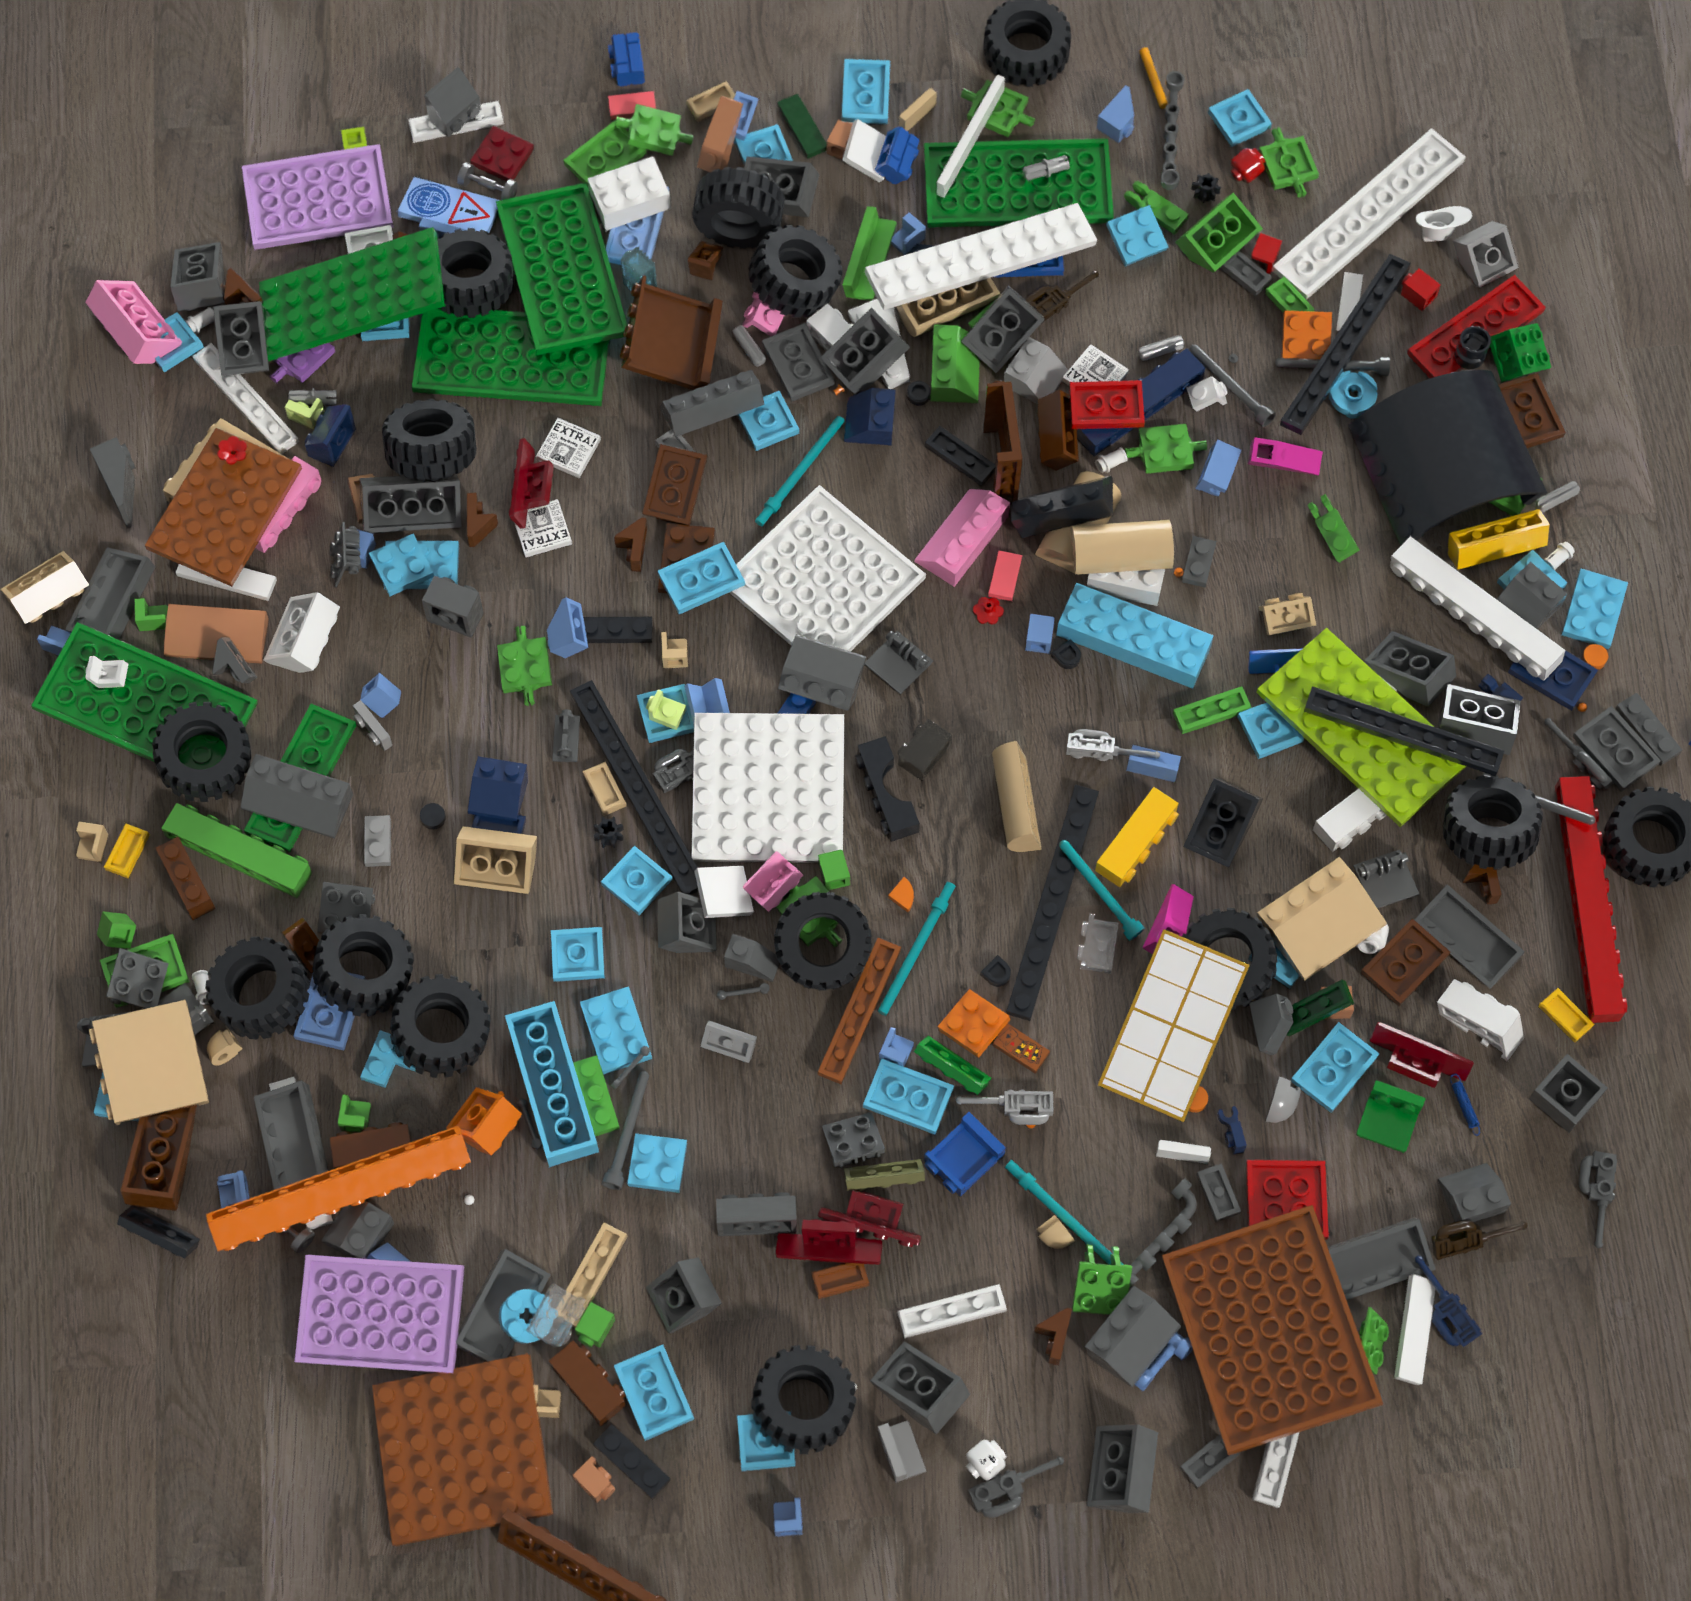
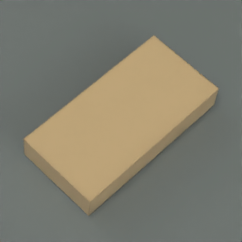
M726 81L686 100L696 120L700 121L715 113L721 96L734 100L735 93Z
M932 88L928 89L900 114L899 127L904 128L906 131L910 130L936 106L937 92Z
M606 762L583 771V775L603 816L626 807V802Z

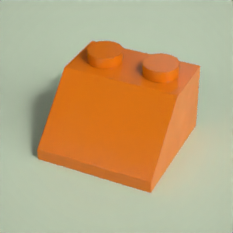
M476 1087L446 1129L459 1126L464 1142L476 1150L492 1156L501 1147L502 1141L507 1134L515 1128L522 1113L503 1096Z

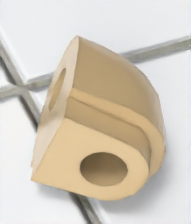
M228 1028L224 1031L219 1030L207 1044L208 1057L212 1065L215 1066L228 1062L243 1049Z
M1056 1215L1037 1228L1040 1233L1038 1237L1049 1247L1055 1249L1064 1248L1075 1241Z

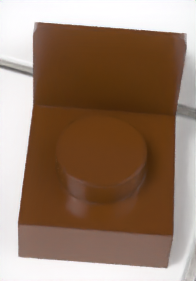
M701 241L688 257L690 274L712 280L715 265L721 258L724 247Z
M232 268L227 270L224 294L226 305L258 301L263 303L262 298Z
M467 493V538L469 547H475L497 527L498 520L496 514H483V502H478L477 493Z
M642 517L614 537L617 548L627 549L626 560L631 564V571L641 572L647 535V520Z
M1474 864L1464 878L1463 883L1480 882V892L1482 897H1485L1486 904H1497L1501 897L1497 870H1494L1493 867H1487V869L1479 868V865Z
M301 918L284 930L282 934L290 944L289 947L306 969L313 973V961L319 939L306 920Z
M1065 1308L1035 1326L1034 1333L1054 1338L1048 1339L1045 1354L1050 1355L1048 1362L1050 1364L1059 1366L1071 1317V1308Z

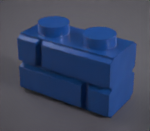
M639 33L613 35L611 37L612 45H608L609 59L614 58L615 64H610L612 78H617L619 86L643 84L645 78Z
M896 127L887 132L875 168L877 174L886 177L885 179L892 184L906 181L911 176L913 171L911 168L912 162L919 153L917 149L919 139L912 134H908L909 132L902 127Z

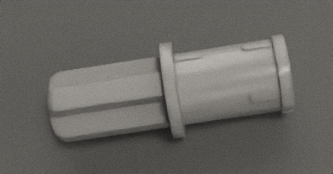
M1062 155L1050 160L1043 159L1040 163L1024 167V178L1032 180L1042 176L1050 177L1053 173L1068 170L1069 161H1065L1067 156Z
M312 388V390L289 391V400L296 403L303 402L306 405H313L316 398L322 400L323 405H337V398H327L336 397V390H315V388Z

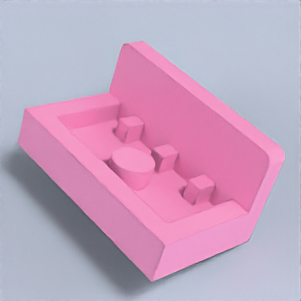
M754 292L752 298H754L752 305L744 313L745 321L743 326L748 328L753 325L769 336H774L784 315L780 314V311L776 309L774 311L770 309L766 302L763 303L759 299V294Z
M776 851L743 885V889L769 912L780 904L782 898L789 890L798 885L803 874Z

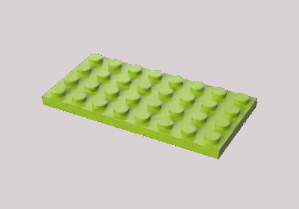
M1325 628L1257 689L1256 693L1399 827L1405 824L1467 767L1304 712L1312 686L1433 726L1328 628Z

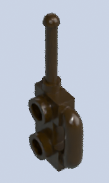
M1092 271L1089 276L1069 290L1062 291L1057 285L1055 287L1043 285L1024 299L1044 317L1045 321L1055 313H1059L1063 307L1066 308L1069 305L1071 295L1093 279L1098 278L1099 273L1098 271ZM1045 295L1046 298L1037 305L1034 303Z
M1471 1220L1451 1223L1442 1226L1437 1234L1431 1237L1433 1255L1437 1260L1472 1250H1478L1483 1248V1243L1487 1242L1488 1239L1522 1229L1525 1230L1528 1225L1522 1221L1519 1224L1486 1233L1485 1231L1482 1232L1480 1226Z

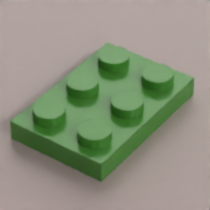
M616 120L564 159V165L582 183H587L588 188V178L635 163L647 154L644 148L628 145L629 133L625 128L615 126Z
M174 934L127 950L169 963L161 992L190 982ZM118 953L100 959L108 987ZM121 1001V1004L114 1005L116 1008L127 1005L128 1003Z

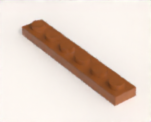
M877 938L818 1070L819 1076L842 1085L900 954V946Z

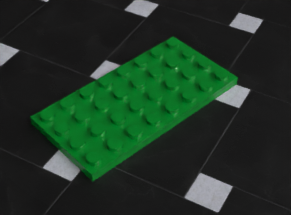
M1108 139L975 142L945 198L937 195V181L959 142L924 143L927 228L1003 226L1076 203L1079 204L1089 224L1107 223L1114 219ZM1062 155L1067 156L1065 161H1069L1068 170L1053 173L1050 177L1042 176L1032 180L1024 178V167L1040 163L1043 159L1050 160Z
M587 183L496 201L506 244L511 252L513 270L536 355L623 338L627 322Z
M431 227L259 282L260 297L262 298L268 361L444 307L438 240L435 229Z
M442 308L422 313L412 392L602 406L610 340L536 355L525 312L501 310L493 312V310H490L484 316L479 314L475 315V318H468V316H462L461 318L454 316L453 313L449 315L443 312Z
M77 622L31 707L35 711L154 762L152 743L153 738L157 737L156 729L159 724L164 725L163 718L166 715L171 714L173 716L176 714V708L180 706L183 709L189 708V703L196 702L197 706H203V702H211L214 708L219 704L225 707L226 713L232 711L236 714L238 721H242L246 727L258 702L257 699ZM96 656L101 661L124 660L128 663L124 687L98 688L86 679V667L89 657ZM197 735L183 743L179 749L178 757L180 762L189 768L207 769L215 766L222 760L226 753V747L224 742L215 736Z

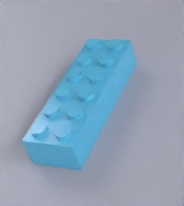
M1076 582L1059 620L1056 636L1066 640L1071 639L1074 643L1193 689L1211 648L1214 635Z
M555 1001L505 1015L549 1167L598 1153L597 1141Z

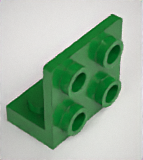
M1538 323L1512 328L1490 336V347L1501 383L1551 368L1549 354L1546 351L1543 334Z
M1376 1080L1371 1089L1356 1135L1405 1153L1426 1098Z

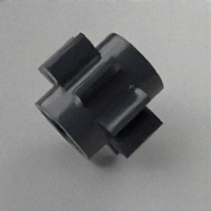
M1210 173L1202 176L1197 175V180L1192 182L1191 190L1195 191L1194 199L1198 198L1203 203L1210 200L1214 202L1216 194H1220L1221 186L1218 185L1219 178H1214Z
M614 816L611 819L602 817L599 825L594 824V830L598 832L593 835L594 840H601L602 848L606 847V845H612L613 848H616L615 843L618 840L623 841V835L619 833L624 830L623 824L617 825Z

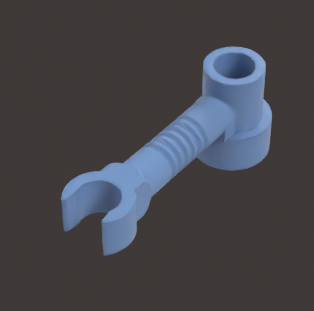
M1176 1332L1135 1385L1144 1391L1172 1355L1175 1354L1182 1361L1186 1359L1193 1350L1190 1339L1188 1337L1183 1338Z

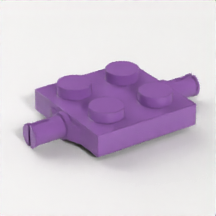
M326 343L275 359L273 361L278 364L279 368L270 375V378L275 383H278L282 377L288 374L303 383L336 352L334 346Z

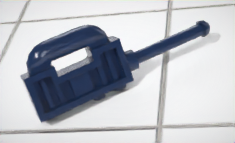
M1416 1256L1415 1263L1420 1266L1440 1294L1439 1298L1441 1301L1434 1305L1436 1309L1431 1317L1433 1325L1449 1345H1462L1465 1347L1483 1334L1480 1327L1466 1311L1467 1307L1465 1304L1460 1303V1297L1457 1294H1449L1447 1290L1445 1291L1423 1261V1257ZM1447 1316L1458 1330L1454 1335L1443 1321Z

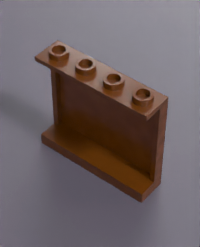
M643 275L638 283H634L631 290V296L634 299L627 312L630 321L626 325L623 335L626 338V343L622 346L620 358L623 359L621 368L691 390L707 386L710 381L723 300L714 298L710 304L645 284L647 276Z
M994 381L987 384L983 433L998 432L1001 452L997 453L993 492L1010 502L1011 505L1013 501L1018 499L1023 459L1011 381Z

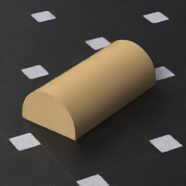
M987 278L896 307L905 328L913 337H916L934 329V325H943L992 303L1000 295V292L992 279Z
M1081 472L1074 484L1103 478L1104 476L1094 472ZM1113 483L1114 512L1121 499V492ZM1110 517L1074 526L1107 524ZM1071 526L1047 532L1035 555L1075 573L1070 533Z
M1170 520L1071 526L1070 533L1075 575L1173 568L1174 543Z
M1017 741L1003 744L993 750L992 757L1007 848L1015 852L1042 850L1027 759Z

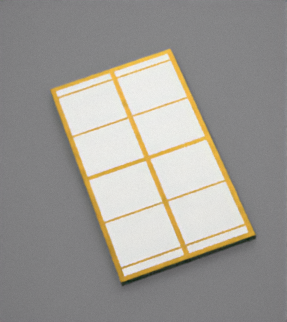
M1163 929L1098 1086L1173 1117L1179 1122H1185L1250 965L1247 962H1241L1170 932V930Z

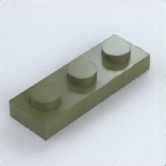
M921 1159L844 1168L847 1190L855 1189L862 1191L871 1187L886 1188L895 1184H915L919 1181H925Z

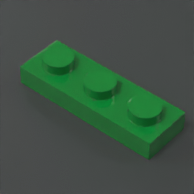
M930 1036L923 1039L914 1051L923 1061L934 1065L945 1076L955 1079L966 1090L977 1095L987 1087L991 1080L990 1076Z

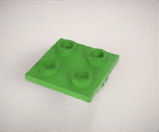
M1086 1244L1085 1262L1079 1261L1072 1311L1111 1314L1128 1294L1132 1265L1121 1264L1119 1247L1112 1246L1113 1254L1110 1255L1111 1265L1095 1264L1093 1245Z

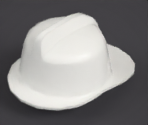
M1453 206L1422 212L1417 215L1416 222L1422 226L1424 241H1443L1451 237L1457 226L1467 223L1471 219L1472 213L1468 208Z

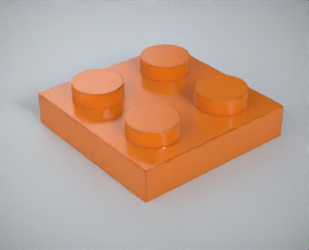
M1284 311L1281 358L1321 359L1331 344L1332 312Z
M969 989L938 1025V1030L979 1058L1007 1025L1010 1017Z

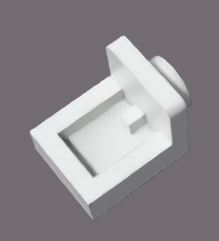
M1212 376L1187 388L1192 407L1196 411L1216 402L1222 405L1227 404L1225 397L1227 389L1225 385Z
M90 656L86 667V679L98 688L124 687L128 663L124 660L101 661L96 656Z

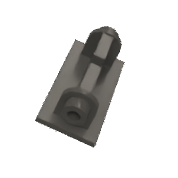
M568 709L562 710L560 715H555L553 762H577L580 716H574L572 711Z

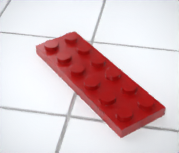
M1513 275L1409 348L1407 355L1429 378L1461 371L1464 368L1457 364L1454 352L1463 330L1471 326H1479L1484 328L1490 336L1512 328L1525 326L1541 315L1546 307L1516 275Z

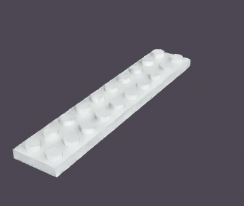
M1431 128L1273 265L1272 271L1279 278L1285 276L1307 300L1464 162L1465 156Z
M1076 203L865 267L864 273L882 309L886 310L1095 246L1097 239L1079 204Z

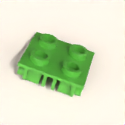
M1368 1307L1365 1321L1361 1323V1336L1359 1337L1372 1373L1377 1375L1378 1367L1383 1363L1382 1348L1384 1341L1388 1338L1389 1329L1387 1323L1371 1307Z

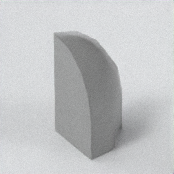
M1279 1076L1266 1122L1277 1123L1289 1118L1298 1105L1301 1088L1291 1087L1290 1080Z

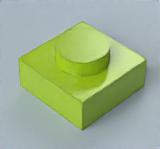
M364 127L341 130L344 150L367 146Z

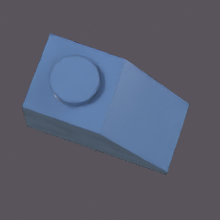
M1125 85L1099 114L1097 129L1117 143L1124 137H1129L1134 129V111L1128 86Z
M567 597L562 599L547 628V643L551 653L567 658L588 648L581 604Z

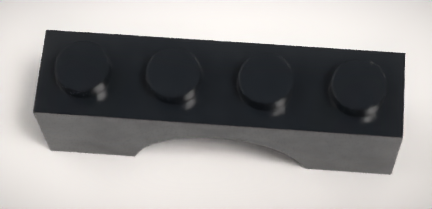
M886 736L857 745V755H854L858 769L863 768L865 774L863 782L866 790H871L874 798L871 799L874 811L875 813L880 812L882 817L880 826L883 834H888L892 842L919 833L920 823L912 802L894 798L886 791L883 785L885 775L894 767V756Z

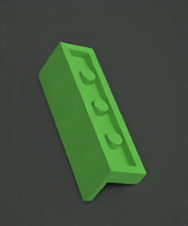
M867 206L842 284L845 295L848 298L868 301L874 299L875 293L864 273L865 267L884 262L887 258L897 224L893 220L879 219L876 207Z

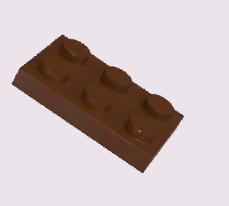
M1538 373L1498 385L1527 448L1564 437L1566 432Z
M660 444L642 514L678 524L690 525L708 456Z
M667 523L661 569L713 547L715 528ZM659 578L658 593H667Z
M1412 918L1361 970V974L1399 1007L1451 952Z

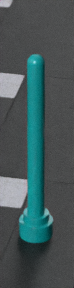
M1062 840L1059 844L1060 848L1123 924V934L1127 939L1131 941L1142 933L1145 927L1139 920L1136 921L1134 918L1131 919L1071 844L1067 840Z

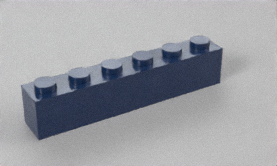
M1187 348L1181 353H1174L1167 363L1162 366H1156L1150 375L1144 379H1138L1142 380L1144 421L1185 393L1188 387L1203 380L1205 367ZM1134 428L1077 429V439L1095 457Z

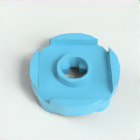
M1344 371L1330 390L1329 399L1337 411L1348 418L1354 419L1375 405L1377 400V384L1371 376L1364 372L1350 373L1351 371ZM1349 390L1352 392L1357 390L1359 392L1358 397H1351Z
M523 1289L512 1293L500 1307V1326L515 1342L531 1343L538 1341L548 1334L553 1322V1310L547 1296L531 1289ZM524 1309H528L529 1313L533 1315V1318L529 1319V1324H525V1320L520 1319V1314L524 1313Z

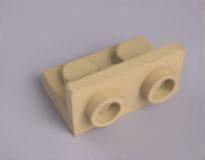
M1303 593L1288 595L1289 600L1281 602L1279 598L1265 600V605L1259 606V610L1263 611L1267 635L1316 626L1311 597H1303Z

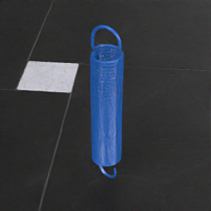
M1459 1077L1460 1081L1452 1084V1089L1469 1128L1478 1126L1479 1129V1121Z

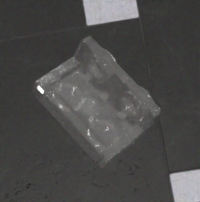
M1089 914L1088 921H1083L1081 936H1085L1084 945L1079 944L1077 959L1082 960L1080 969L1111 974L1119 923L1094 919L1095 914Z
M551 1284L526 1331L552 1347L564 1345L571 1336L572 1331L570 1329L574 1321L579 1320L584 1312L583 1305L586 1300L572 1295L556 1284Z

